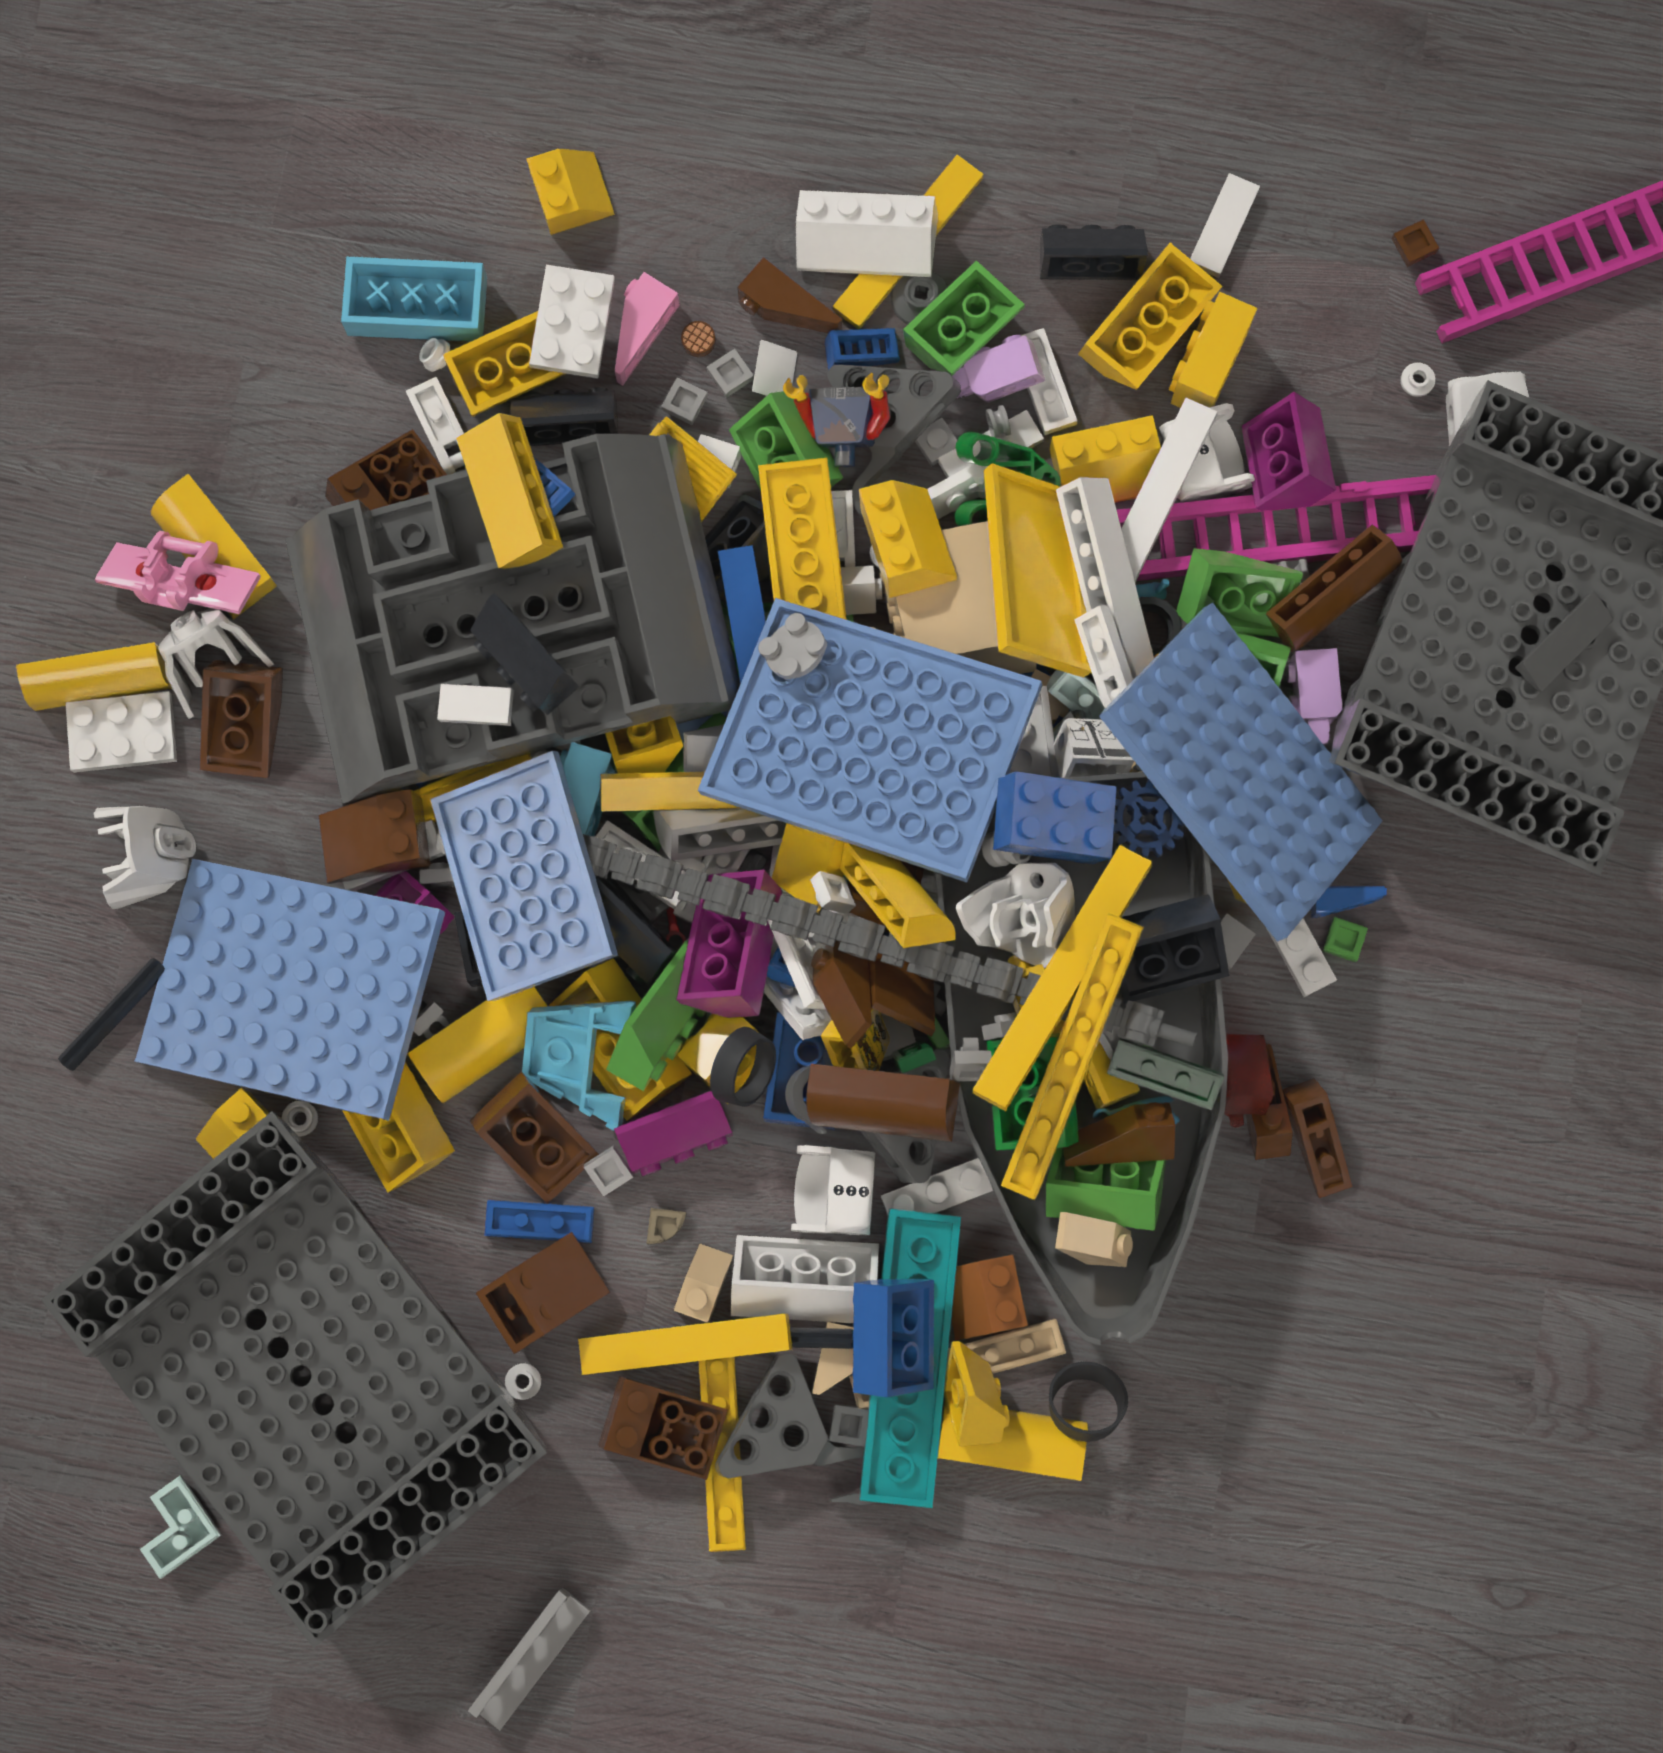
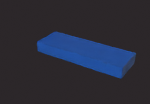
M487 1200L484 1236L558 1241L573 1232L579 1242L592 1243L595 1207Z

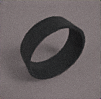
M741 1027L732 1032L721 1045L712 1065L710 1087L713 1096L718 1101L742 1107L755 1103L767 1089L774 1073L776 1049L773 1042L750 1027ZM756 1045V1056L751 1073L744 1085L735 1093V1079L738 1068L747 1052Z
M1087 1361L1072 1363L1062 1368L1050 1384L1049 1410L1051 1418L1062 1433L1074 1440L1094 1442L1106 1438L1116 1429L1126 1414L1128 1407L1126 1387L1119 1376L1104 1365ZM1081 1379L1091 1380L1103 1385L1109 1390L1116 1401V1421L1109 1427L1094 1431L1082 1430L1070 1425L1058 1414L1053 1401L1058 1390L1071 1381Z

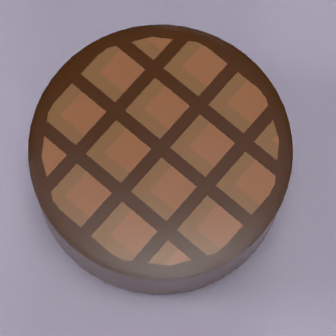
M691 322L685 326L681 334L684 350L693 357H704L711 353L715 347L714 330L706 322Z

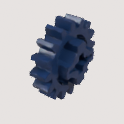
M1149 779L1143 788H1141L1137 780L1133 781L1131 792L1122 787L1119 791L1122 801L1119 799L1115 801V810L1117 812H1115L1113 835L1119 834L1120 836L1116 846H1123L1126 843L1129 845L1128 849L1132 852L1140 850L1141 856L1147 858L1149 851H1153L1157 858L1161 857L1163 846L1172 851L1175 844L1171 838L1181 840L1184 835L1177 828L1185 826L1159 791L1153 788V784ZM1141 797H1152L1158 800L1156 802L1143 801ZM1125 807L1131 815V823L1126 828L1123 823ZM1167 811H1169L1171 818L1169 831L1163 823V815ZM1151 813L1154 816L1152 824L1149 822L1144 825L1140 823L1142 814L1147 816ZM1139 836L1150 837L1153 842H1143L1136 838Z

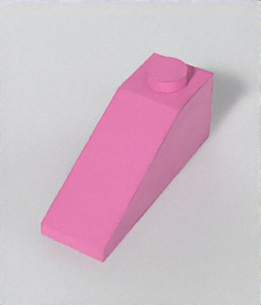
M643 272L638 280L633 279L624 293L626 298L615 365L616 380L622 386L680 305L677 292Z

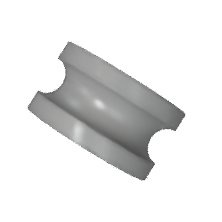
M998 406L997 411L987 409L986 418L992 437L999 438V435L1002 433L1006 436L1011 435L1010 423L1004 406Z

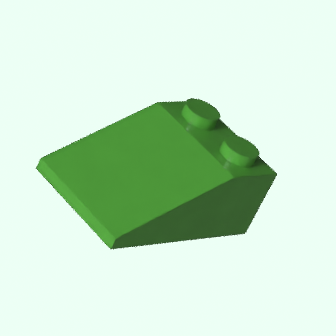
M1194 548L1176 611L1188 624L1204 607L1213 603L1236 633L1279 637L1266 613L1300 585L1303 573L1298 570L1225 551Z

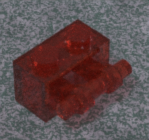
M1226 1034L1228 1071L1224 1114L1229 1117L1231 1127L1243 1126L1244 1114L1266 1115L1274 1094L1264 1035Z

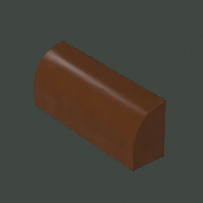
M1372 524L1270 609L1266 615L1283 644L1291 647L1290 651L1292 653L1299 651L1403 563L1402 557L1393 540Z
M811 1064L807 1087L808 1117L814 1126L952 1142L960 1083L945 1078Z

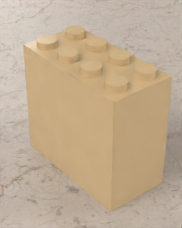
M988 521L941 530L957 575V580L889 598L882 574L880 573L883 594L886 593L888 602L886 605L890 624L893 623L895 633L893 635L1018 674L1035 671L1036 663L998 651Z

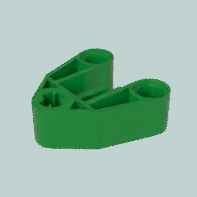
M966 432L956 442V454L964 462L979 466H989L993 463L1002 467H1017L1016 472L1060 486L1061 481L1058 472L1031 448L976 432ZM979 441L981 446L980 452L974 457L973 446ZM986 498L985 500L966 501L959 505L955 513V521L958 527L972 524V517L976 511H979L980 514L978 523L988 521Z

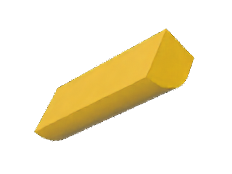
M498 413L457 437L456 439L498 568H515L531 564L563 548L521 418Z
M189 474L169 487L156 500L151 509V516L164 532H168L171 537L199 543L215 542L218 545V556L214 563L260 574L261 578L240 614L277 587L269 574ZM181 553L185 559L195 557V555ZM228 612L233 620L240 615Z
M155 642L16 665L25 701L35 711L66 706V702L130 696L172 689L166 677L165 661L158 650L159 646Z
M844 842L840 870L903 948L955 940L956 932L952 922L900 860Z
M535 986L497 1001L486 1000L414 1048L407 1055L441 1103H445L523 1050L528 1012L534 1007L548 1006Z
M945 1400L939 1437L938 1458L1082 1481L1087 1442L1074 1440L1066 1436L1056 1427L1051 1416L1008 1410L1009 1426L1004 1427L1001 1443L959 1446ZM1063 1418L1067 1423L1076 1428L1088 1430L1087 1422Z

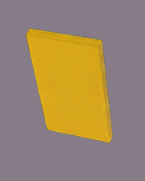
M992 463L984 469L998 651L1084 678L1091 673V669L1074 619L1085 614L1086 609L1056 489L1060 488V486Z

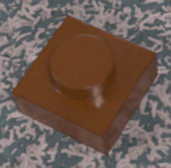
M1424 219L1395 232L1391 238L1407 267L1436 254L1439 250V246Z

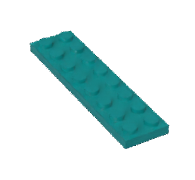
M889 1209L882 1279L934 1280V1389L892 1397L870 1395L859 1495L860 1501L933 1508L961 1217Z

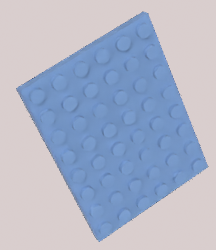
M775 598L699 785L698 792L701 795L968 882L996 809L998 778L1008 775L1043 686L1042 681ZM800 613L808 622L813 623L819 628L827 641V647L822 660L810 673L799 678L784 679L770 669L766 659L760 654L758 646L764 638L771 637L774 632L785 625L786 619L791 614Z
M1213 603L1204 607L1099 715L1277 942L1289 936L1383 821L1343 769L1329 762L1331 753L1322 744L1311 727L1304 721L1290 700L1279 689L1268 672L1258 662L1247 645L1240 639Z
M192 859L162 964L165 969L158 978L135 1062L389 1121L445 912L428 906Z

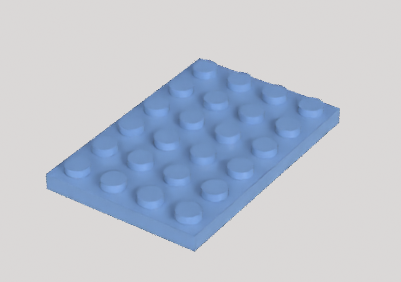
M548 752L430 799L487 1001H497L618 956L559 752Z

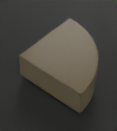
M651 1208L646 1244H659L674 1237L683 1226L687 1212Z

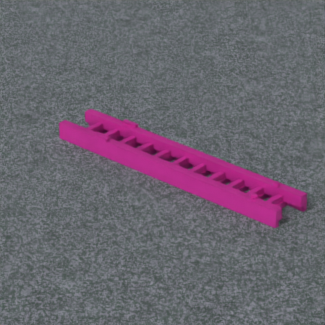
M1663 181L1420 274L1415 282L1420 295L1450 284L1456 304L1464 314L1462 318L1439 326L1436 332L1441 343L1443 344L1504 319L1508 320L1526 313L1535 307L1663 258V232L1651 206L1663 202ZM1632 213H1636L1650 244L1634 251L1619 218ZM1605 224L1619 253V257L1602 263L1588 230ZM1574 236L1588 265V269L1571 275L1557 242ZM1543 248L1557 281L1540 287L1526 254ZM1512 260L1526 293L1508 299L1494 267ZM1481 272L1495 305L1477 311L1463 279Z
M1436 475L1375 482L1362 481L1335 486L1336 490L1310 506L1329 505L1334 540L1311 542L1307 508L1301 507L1295 508L1300 544L1277 546L1272 512L1275 510H1258L1255 505L1254 495L1174 503L1158 535L1161 559L1146 560L1136 581L1186 576L1192 555L1176 557L1171 523L1183 520L1193 521L1197 549L1209 550L1205 518L1227 516L1232 551L1227 552L1271 564L1306 559L1307 562L1330 560L1355 539H1345L1340 503L1363 501L1366 528L1373 524L1379 529L1375 500L1397 497L1402 532L1386 535L1393 540L1399 552L1411 551L1419 531L1413 530L1415 520L1413 506L1409 503V496L1428 494ZM1131 508L1117 510L1121 527H1123ZM1261 512L1266 547L1243 550L1238 514Z

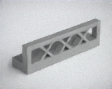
M564 1588L560 1589L469 1708L468 1712L476 1718L481 1715L500 1731L591 1610Z

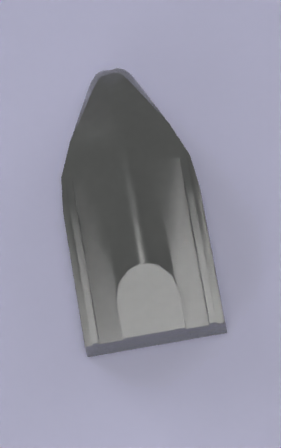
M1144 772L1063 778L1115 786L1116 799L1121 801L1122 798L1119 795V791L1122 787L1131 792L1133 781L1137 780L1141 788H1143L1148 780ZM1141 797L1143 801L1156 802L1158 800L1152 797ZM1126 807L1123 812L1125 828L1131 823V815L1127 812L1128 809ZM996 809L986 834L995 831ZM1169 811L1163 815V823L1167 826L1166 829L1168 831L1171 825ZM1151 813L1147 816L1142 814L1140 823L1143 825L1148 822L1152 824L1154 816ZM1186 826L1177 827L1184 835L1181 840L1171 838L1175 844L1172 851L1163 846L1162 856L1159 858L1155 856L1153 851H1149L1146 859L1152 861V867L1123 916L1206 894L1210 895L1214 904L1210 856ZM1119 834L1113 835L1112 857L1118 849L1116 843L1120 837ZM1139 836L1136 838L1143 842H1153L1150 837ZM1125 843L1123 847L1128 849L1129 845ZM982 845L968 882L935 873L938 906L952 922L956 932L955 940L941 943L955 948L953 957L958 958L959 951L981 957L979 965L985 966L987 957L1008 963V959L1014 954L993 947L978 946L964 929L956 911V905L988 882L1005 877L1018 864L1009 863L1007 866L1001 867L990 866L983 856ZM1135 850L1134 853L1141 856V851ZM1031 856L1030 860L1026 863H1056L1069 873L1074 889L1076 919L1111 859L1096 864H1087ZM947 974L945 978V991L952 1061L954 1051H960V1047H963V1038H978L979 1051H987L988 1040H984L982 1026L994 1024V1016L1014 1013L1016 1011L1011 1003L1002 1002L976 993L979 985L977 983H973L972 989L950 983L951 975ZM1221 979L1133 1001L1165 1011L1162 1023L1197 1033L1193 1047L1157 1037L1152 1049L1223 1073L1224 1079L1212 1111L1138 1085L1140 1091L1136 1095L1105 1107L1114 1110L1136 1101L1169 1096L1174 1100L1170 1103L1171 1109L1180 1119V1122L1175 1125L1174 1159L1166 1160L1161 1204L1155 1231L1125 1227L1131 1231L1133 1241L1132 1252L1127 1259V1267L1088 1265L1055 1248L1059 1218L1046 1217V1181L1051 1163L1035 1200L1001 1186L1015 1150H996L992 1104L973 1094V1088L977 1081H955L960 1083L958 1104L964 1129L1016 1238L1070 1328L1085 1342L1101 1346L1103 1341L1111 1338H1120L1126 1340L1129 1344L1144 1338L1157 1320L1193 1228L1226 1107L1228 1051ZM1118 991L1116 999L1122 1001L1120 991ZM1122 1001V1002H1121V1005H1120V1008L1125 1009L1127 1003H1126V1004H1123V1001ZM1083 1080L1075 1100L1078 1130L1108 1117V1114L1103 1112L1101 1116L1093 1118V1114L1097 1109Z

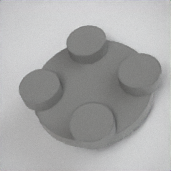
M794 613L786 619L785 625L774 632L771 637H766L759 643L758 650L776 675L784 679H794L810 673L817 667L824 656L827 641L816 625L808 622L802 614Z

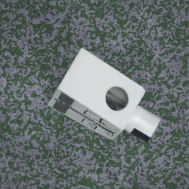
M1073 710L1067 714L1054 741L1060 778L1129 773L1134 760L1102 720L1087 719L1083 710Z

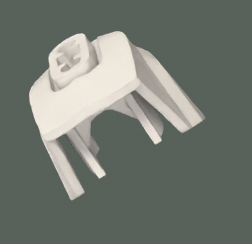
M213 608L196 613L192 610L177 618L170 625L172 630L159 644L158 648L165 661L166 677L188 719L194 717L189 705L192 694L177 660L196 687H203V677L195 667V651L204 644L208 643L225 650L233 664L237 665L242 657L223 629L228 630L252 656L260 658L269 668L274 665L266 653L242 627L229 621L221 610Z
M146 806L96 808L94 818L123 817V823L98 829L99 835L115 832L120 838L125 839L127 858L119 865L102 869L103 874L113 879L102 887L107 904L112 909H119L162 894L175 882L186 878L190 868L189 858L195 855L196 843L193 835L186 830L176 813L168 809Z
M1019 863L1005 877L988 882L957 903L956 911L964 929L978 946L1008 951L1027 963L1035 966L1042 964L1046 968L1075 920L1073 884L1069 873L1056 863ZM1039 874H1041L1043 877V883H1041L1039 879Z

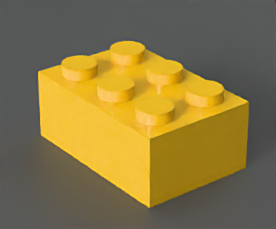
M1219 292L1215 302L1208 300L1197 330H1194L1183 360H1180L1173 375L1169 391L1174 392L1170 404L1181 408L1185 398H1188L1209 408L1215 405L1250 330L1257 311L1256 307L1222 292Z

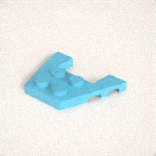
M618 1001L532 1008L527 1015L522 1072L533 1084L559 1099L564 1097L579 1106V1111L589 1117L592 1114L607 1122L606 1127L615 1131L614 1128L622 1126L625 1097L591 1089L597 1029L621 1034L625 1022L636 1008V1002Z

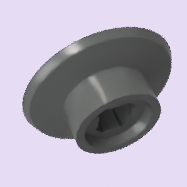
M932 272L931 277L903 276L891 291L893 311L901 321L909 324L948 288V285L941 276ZM915 292L927 293V299L915 298Z

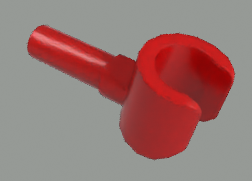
M670 907L667 910L669 934L666 939L669 941L672 935H679L683 940L682 944H684L686 937L679 931L677 918L673 914L674 909Z

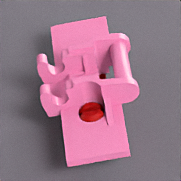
M159 531L147 548L116 543L99 570L95 581L96 583L134 591L135 595L142 602L184 611L187 604L190 603L240 614L261 576L256 572L214 563L218 556V545L215 542L199 543L171 537L168 532ZM171 550L195 555V557L186 558L180 568L167 563L168 555L166 552Z

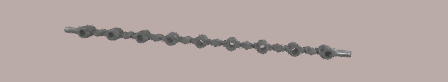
M583 834L596 877L606 879L608 872L612 871L611 879L633 885L634 879H638L637 889L657 896L673 899L674 893L677 891L679 892L677 899L698 906L701 899L705 900L703 909L725 917L739 920L741 913L746 912L745 920L763 926L767 925L768 920H772L771 930L790 937L807 941L811 932L814 933L813 941L834 947L836 940L840 941L839 951L875 962L879 953L883 954L881 962L902 968L904 961L909 962L907 972L930 980L944 983L948 974L951 975L950 983L972 989L973 983H977L979 985L976 993L1002 1002L1014 1004L1016 996H1020L1019 1004L1024 1005L1041 975L1029 972L1027 979L1022 978L1024 968L988 957L985 966L979 965L981 957L959 951L958 958L953 957L955 948L941 942L903 948L891 932L889 936H884L886 926L849 915L847 924L842 923L844 916L832 911L822 909L820 916L816 915L818 906L806 901L781 895L779 903L774 902L775 894L754 888L753 894L750 895L748 894L750 885L735 879L714 874L712 881L707 882L709 875L687 868L686 874H681L684 866L682 864L647 854L645 862H642L641 853L621 848L619 854H616V844ZM1074 998L1072 999L1071 1003L1069 1004L1068 1008L1063 1014L1061 1020L1066 1021ZM1115 999L1103 1029L1112 1033L1113 1027L1117 1026L1119 1027L1118 1037L1154 1047L1157 1037L1193 1047L1197 1037L1195 1032L1162 1023L1165 1011L1129 1000L1126 1008L1123 1009L1120 1008L1122 1001L1119 999Z

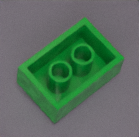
M1061 1033L1051 1034L1007 1110L1004 1111L992 1104L996 1150H1015ZM1004 1037L987 1041V1051H991L992 1056ZM1076 1103L1073 1105L1057 1148L1068 1147L1079 1142Z

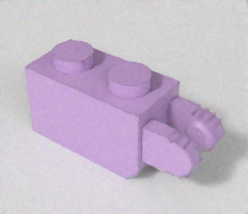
M1026 335L1007 337L1002 341L1001 345L991 349L989 347H982L964 364V367L960 368L952 376L961 385V392L957 398L975 394L988 403L1045 381L1034 343Z
M1337 648L1295 651L1290 659L1291 662L1286 664V679L1288 683H1293L1294 694L1289 696V700L1322 744L1326 745L1330 739L1329 724L1343 710Z

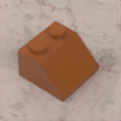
M1013 1255L956 1266L951 1315L955 1341L1028 1326Z

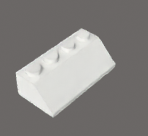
M800 190L796 217L797 271L931 277L938 222L935 196Z
M737 1235L731 1289V1316L761 1317L788 1313L791 1320L854 1323V1283L877 1280L879 1244Z

